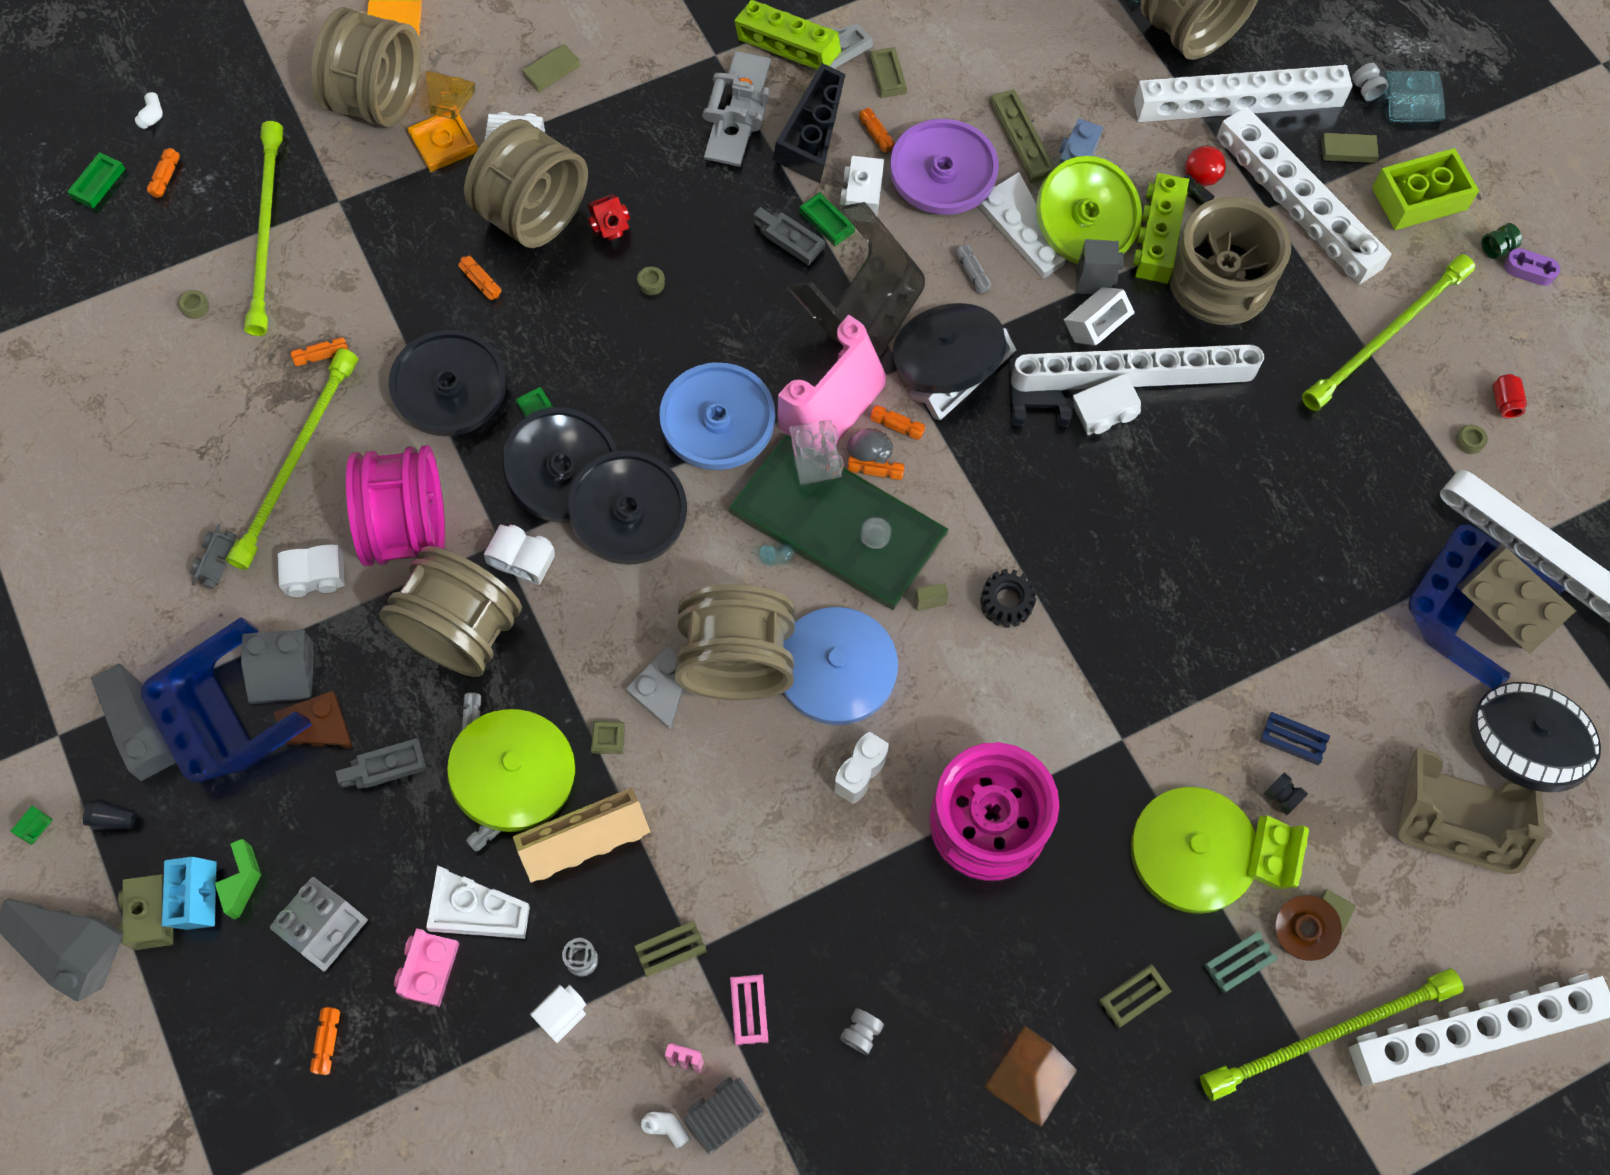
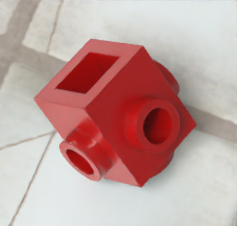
M610 194L587 203L591 214L588 221L593 233H598L599 236L612 240L622 236V231L629 229L627 220H630L628 210L624 204H620L617 196Z

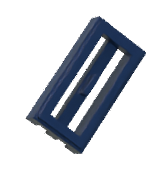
M1271 712L1260 742L1319 765L1322 762V755L1326 750V743L1329 741L1330 735ZM1270 732H1272L1274 734L1287 738V740L1291 742L1301 744L1316 750V753L1314 754L1310 751H1307L1288 742L1270 736L1269 734Z

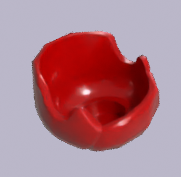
M1209 145L1197 147L1188 155L1185 161V174L1192 176L1196 180L1195 183H1200L1202 186L1214 185L1225 174V157L1216 147Z

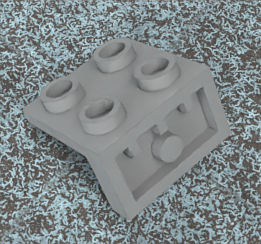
M312 877L300 888L298 894L286 908L278 914L270 925V929L325 972L368 919L347 901L315 877Z

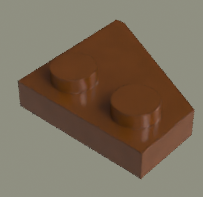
M334 691L273 712L282 741L285 744L300 745L302 743H309L312 746H324L327 744L340 745L343 748L353 747Z

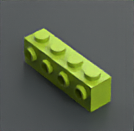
M750 0L734 20L738 40L817 70L821 63L830 66L841 52L837 31L754 0Z
M1157 172L1154 183L1149 182L1145 199H1150L1149 205H1144L1142 212V221H1146L1145 227H1140L1137 243H1141V249H1136L1133 259V265L1137 266L1135 277L1168 284L1174 268L1189 179Z

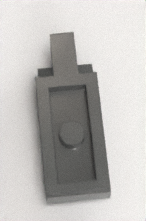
M760 207L754 213L753 223L760 228V232L766 238L807 265L825 247V241L782 212L772 215Z
M415 738L357 755V759L351 761V767L335 772L341 788L356 785L360 789L426 771L427 766L420 740Z

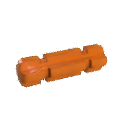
M866 108L861 110L859 120L864 126H867L866 130L873 140L879 144L878 147L885 154L892 151L895 141L890 135H887V130L880 120L875 117L876 115L872 109Z
M172 148L163 151L161 156L163 161L159 160L152 176V181H150L147 187V192L155 198L163 196L166 190L165 185H168L175 170L174 164L177 165L180 154Z
M471 256L462 257L458 264L459 268L489 300L497 299L501 293V288L496 282H493V279L480 265H477V262Z
M345 338L332 339V343L325 341L306 346V350L302 348L292 350V360L295 366L307 364L309 360L312 363L334 357L333 354L339 348L348 350Z
M875 405L870 417L872 421L879 424L884 422V426L902 434L907 432L909 437L916 440L921 439L925 431L924 424L918 421L913 423L911 418L892 410L887 412V408Z
M850 455L847 468L854 473L864 471L863 474L884 478H886V475H889L890 479L901 480L905 467L903 463L899 462L888 464L889 461H887L885 464H881L874 460L867 462L859 461L853 455Z
M325 1007L320 1010L319 1021H321V1026L317 1027L313 1050L316 1056L312 1058L310 1071L313 1074L327 1075L330 1072L332 1061L329 1060V1057L333 1056L337 1034L335 1024H338L340 1011L336 1008Z

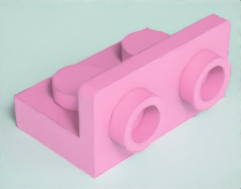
M417 928L414 936H410L405 946L407 958L404 967L399 968L395 976L394 987L397 988L396 993L405 999L440 1007L460 943L456 940L428 934L424 930Z

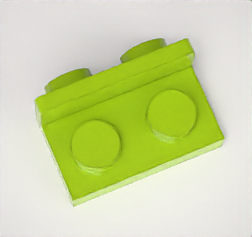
M1268 815L1260 816L1247 876L1276 890L1298 887L1302 875L1309 828L1304 825L1291 827Z

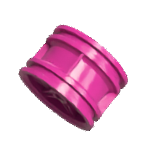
M423 445L420 447L419 452H417L415 447H406L404 453L378 456L376 451L372 450L366 451L364 457L360 452L350 453L346 466V499L352 539L361 564L364 567L373 566L376 560L379 565H384L393 559L417 558L419 551L427 546L445 549L443 495L439 471L432 448L429 445Z
M996 742L969 747L955 756L946 766L937 785L929 816L930 833L936 849L943 859L956 871L970 878L996 881L1018 875L1029 868L1037 859L1057 823L1059 797L1053 777L1040 760L1018 746ZM988 778L991 780L992 785L983 787L980 784V780ZM1016 788L1020 790L1022 796L1016 798L1010 790ZM960 797L967 804L964 808L956 804V800ZM987 812L989 815L992 812L997 815L995 820L992 818L990 821L985 816ZM1028 821L1029 826L1027 829L1019 828L1017 822ZM974 830L975 836L973 838L967 839L963 836V831ZM996 838L1004 845V849L998 850L994 847V840Z

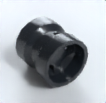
M1285 772L1263 793L1269 800L1279 802L1280 810L1286 816L1308 795L1302 787L1295 788L1292 778Z

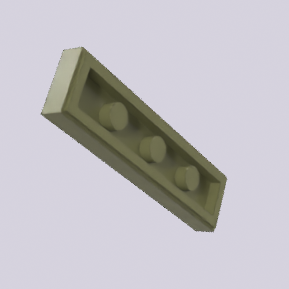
M1015 89L990 96L989 102L1030 183L1044 180L1055 167Z

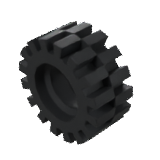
M1003 569L1000 575L997 571L993 573L992 578L989 577L983 587L980 598L982 612H987L986 618L989 621L994 618V624L999 626L1000 622H1003L1006 628H1009L1011 623L1014 624V627L1019 626L1020 622L1024 623L1033 611L1036 603V588L1032 589L1034 583L1031 579L1026 581L1027 575L1024 573L1020 577L1017 576L1018 570L1013 569L1012 573L1008 574V570ZM1004 589L1013 590L1018 594L1020 602L1012 608L1004 607L998 602L997 594Z

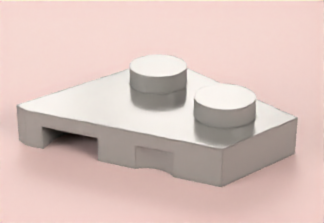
M858 24L845 26L841 29L833 28L839 34L841 52L830 67L835 69L873 47L872 38Z
M667 646L626 688V692L670 730L673 727L674 716L682 698L683 688L675 681L677 668L676 653Z

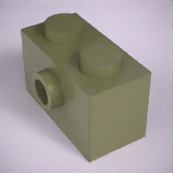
M163 874L123 880V890H120L118 895L119 906L123 910V922L119 923L118 930L124 933L121 939L122 944L132 950L173 945V928L162 926Z

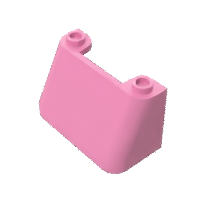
M850 315L838 327L837 338L843 345V349L838 354V361L814 387L803 380H794L787 384L778 394V429L820 454L828 453L834 448L881 393L886 383L885 371L864 325Z

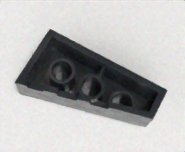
M821 63L776 141L773 161L818 183L821 182L846 74Z

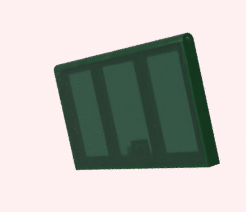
M787 434L734 500L729 511L731 514L891 610H894L949 530Z

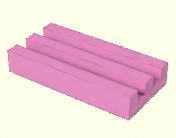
M763 974L730 977L735 1045L759 1042L768 1043ZM756 982L761 1035L754 1034L750 983ZM737 984H744L748 1036H741Z
M672 1043L668 1044L665 1057L669 1065L675 1066L678 1060L682 1069L688 1070L689 1064H691L694 1072L701 1074L704 1061L700 1051Z

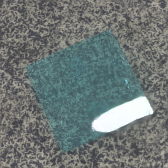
M1439 71L1385 72V79L1389 85L1385 91V99H1389V121H1442L1445 119L1444 94Z

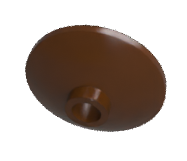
M1302 895L1288 900L1280 908L1275 921V931L1279 943L1286 952L1301 960L1315 961L1329 956L1337 948L1342 935V924L1337 911L1326 900L1317 896ZM1303 922H1309L1312 925V931L1309 934H1304L1301 931V924Z

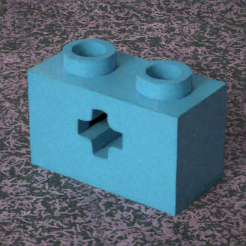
M196 857L164 861L162 926L186 930L215 926L217 861Z

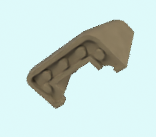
M1417 747L1411 757L1398 825L1400 840L1409 846L1503 874H1517L1523 871L1546 838L1542 792L1524 788L1509 780L1503 784L1499 791L1441 774L1443 768L1442 758L1433 751Z

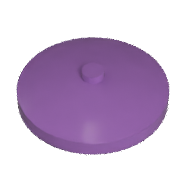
M952 119L928 120L909 128L895 143L890 162L891 179L899 194L911 205L923 211L942 215L962 213L981 204L992 192L996 184L999 168L998 156L990 140L975 127Z

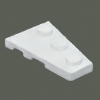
M437 865L426 928L430 932L525 939L530 907L524 901L495 889L486 888L475 883L474 880L455 875Z

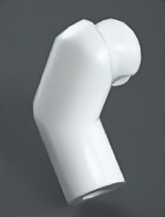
M153 92L147 93L144 96L146 107L140 110L135 117L136 124L143 129L154 125L162 118V109L158 95Z
M1350 225L1343 234L1344 238L1357 246L1365 255H1371L1379 248L1377 237L1365 234L1353 225Z
M652 1111L647 1113L641 1121V1128L645 1133L668 1135L676 1149L682 1147L690 1140L680 1122L672 1113Z

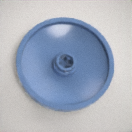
M729 363L699 365L679 375L667 388L660 405L661 430L670 449L685 462L709 470L735 468L754 459L770 441L775 426L774 401L764 382L754 373L743 367Z
M829 607L813 611L795 622L793 635L784 641V648L794 658L793 686L783 692V694L798 712L814 721L830 725H846L859 722L878 711L893 691L898 672V658L894 643L887 631L876 620L860 611L843 607Z

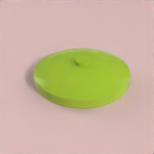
M1078 156L1064 161L1048 174L1040 187L1037 197V219L1044 238L1060 256L1075 264H1078L1085 239L1119 241V252L1124 254L1133 245L1138 236L1142 221V208L1138 192L1127 174L1117 165L1106 159L1095 156Z
M498 710L477 718L467 725L456 738L448 759V783L455 802L473 821L493 830L505 832L523 831L545 823L563 807L573 786L575 761L566 737L546 718L525 710Z
M1199 787L1176 788L1152 800L1138 817L1131 836L1132 862L1143 885L1162 903L1183 912L1210 913L1234 903L1252 884L1254 879L1247 875L1256 833L1245 813L1234 802L1220 793Z

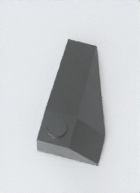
M120 663L91 678L120 755L128 771L140 781L199 751L187 725Z
M10 898L3 901L0 910V934L51 987L76 1002L103 988L123 937V932L97 917L88 915L79 917L70 915V911L47 910L42 905Z

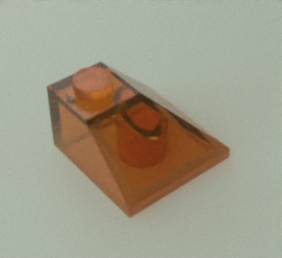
M1025 1026L985 1088L1042 1127L1077 1070L1052 1044Z

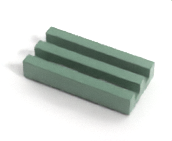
M1259 931L1204 965L1222 993L1227 992L1278 959L1269 950L1270 946L1268 943H1264L1261 938L1263 936ZM1252 943L1257 945L1258 948L1220 972H1217L1214 968ZM1261 953L1265 957L1263 961L1228 983H1224L1223 977Z

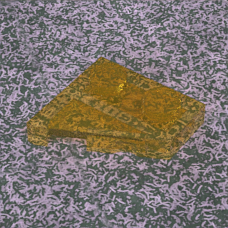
M432 71L426 72L430 114L455 120L476 92L475 82Z

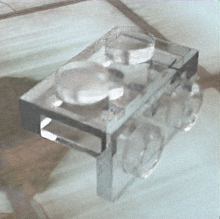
M831 419L789 427L800 485L841 477L843 460L841 455L837 453L835 442L838 441V433L835 425H832Z

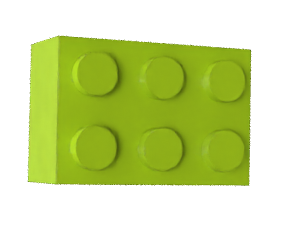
M1455 148L1384 167L1371 187L1394 230L1466 211L1479 192L1477 185Z

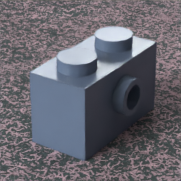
M1078 118L1070 138L1064 137L1059 150V153H1062L1059 165L1074 157L1094 156L1099 145L1103 127Z

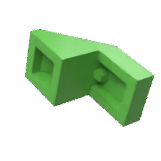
M244 839L231 843L240 873L215 883L223 911L232 919L240 917L261 877L253 848Z

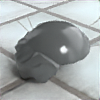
M867 428L856 432L848 440L847 450L849 455H853L859 461L867 462L874 460L877 463L885 464L893 453V444L886 433L876 428Z

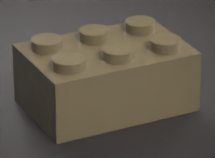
M1502 544L1456 586L1529 654L1576 612L1573 607Z

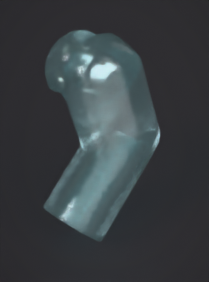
M790 534L788 539L799 545L800 541L796 538L797 536ZM783 544L780 548L766 545L760 549L759 556L764 564L773 566L788 563L795 551L786 544Z

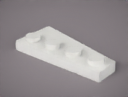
M1019 172L995 186L990 195L978 205L981 211L1043 279L1065 265L1066 259L1052 249L1040 230L1036 203Z

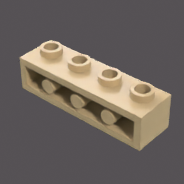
M631 787L513 836L529 880L532 883L536 880L547 879L555 872L567 867L578 866L584 860L598 854L609 853L613 848L626 842H635L642 838L643 835L650 833V829L640 803Z

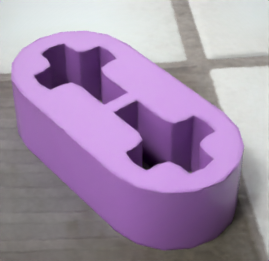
M1518 248L1512 250L1504 261V268L1510 275L1539 285H1550L1560 273V266L1554 259L1525 249Z

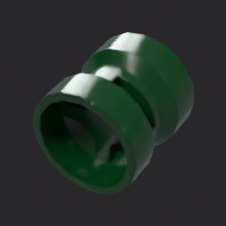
M1512 223L1504 224L1497 231H1491L1481 239L1482 249L1491 259H1498L1505 255L1507 251H1512L1522 244L1521 232Z

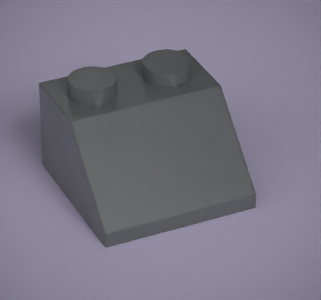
M305 630L248 633L242 635L241 665L250 704L303 701L312 698L314 642Z

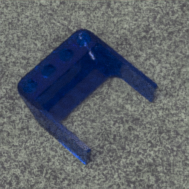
M1464 524L1453 531L1410 597L1408 606L1424 641L1429 646L1493 689L1509 680L1511 673L1455 635L1474 605L1456 586L1483 562L1500 543L1476 527ZM1517 556L1558 595L1564 590L1563 586Z
M243 617L238 618L149 677L141 688L142 699L182 774L187 780L195 783L242 771L312 725L309 718L295 711L252 740H249L214 676L216 662L222 656L242 644L243 634L259 632L254 624Z

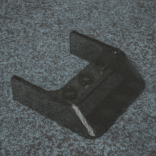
M865 202L845 205L841 211L866 240L869 248L868 257L836 307L829 302L812 282L792 284L789 291L826 333L838 342V327L848 315L861 322L879 357L884 353L922 293L925 286V277L921 269Z

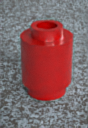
M1513 374L1500 376L1492 385L1497 411L1501 413L1503 418L1508 419L1523 415L1526 412L1527 400L1522 379Z

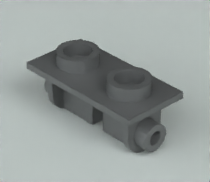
M219 524L214 533L211 531L207 532L201 546L206 549L202 559L196 557L192 565L190 574L195 575L192 582L194 586L197 579L202 580V586L213 589L215 585L220 583L226 565L217 562L216 559L217 557L223 560L226 559L237 536L229 531H225L224 534L219 533L221 526Z

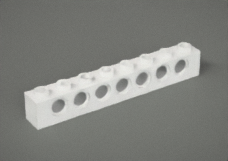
M1347 65L1139 81L1134 98V105L1138 122L1227 116L1237 113L1246 106L1253 113L1343 107L1351 91L1352 82Z
M1247 106L1222 122L1216 137L1220 144L1227 148L1237 159L1238 163L1244 166L1254 176L1255 180L1272 195L1273 199L1290 213L1292 219L1297 221L1308 232L1309 236L1319 243L1327 255L1344 269L1347 276L1360 285L1383 270L1392 255L1388 249L1379 241L1378 250L1371 255H1365L1357 246L1343 237L1344 232L1350 225H1353L1365 234H1373Z
M1583 974L1568 979L1570 985L1561 988L1558 982L1538 987L1539 994L1530 996L1528 990L1508 996L1510 1002L1500 1004L1498 998L1479 1003L1480 1010L1469 1012L1468 1007L1448 1012L1450 1017L1448 1019L1439 1021L1438 1016L1434 1015L1418 1020L1419 1026L1408 1029L1407 1023L1388 1028L1389 1035L1378 1037L1376 1032L1356 1037L1358 1043L1348 1047L1362 1087L1609 1019V989L1603 976L1590 979L1588 974ZM1569 996L1575 1000L1576 1010L1570 1006L1568 1002ZM1538 1004L1545 1008L1547 1012L1546 1019L1540 1015ZM1508 1012L1515 1016L1517 1020L1516 1027L1512 1026L1508 1021ZM1478 1020L1486 1026V1036L1479 1032L1477 1028ZM1447 1029L1455 1033L1456 1044L1448 1040L1446 1036ZM1416 1037L1421 1038L1425 1042V1053L1417 1048L1415 1043ZM1386 1045L1394 1050L1396 1055L1395 1061H1391L1386 1057L1384 1052Z

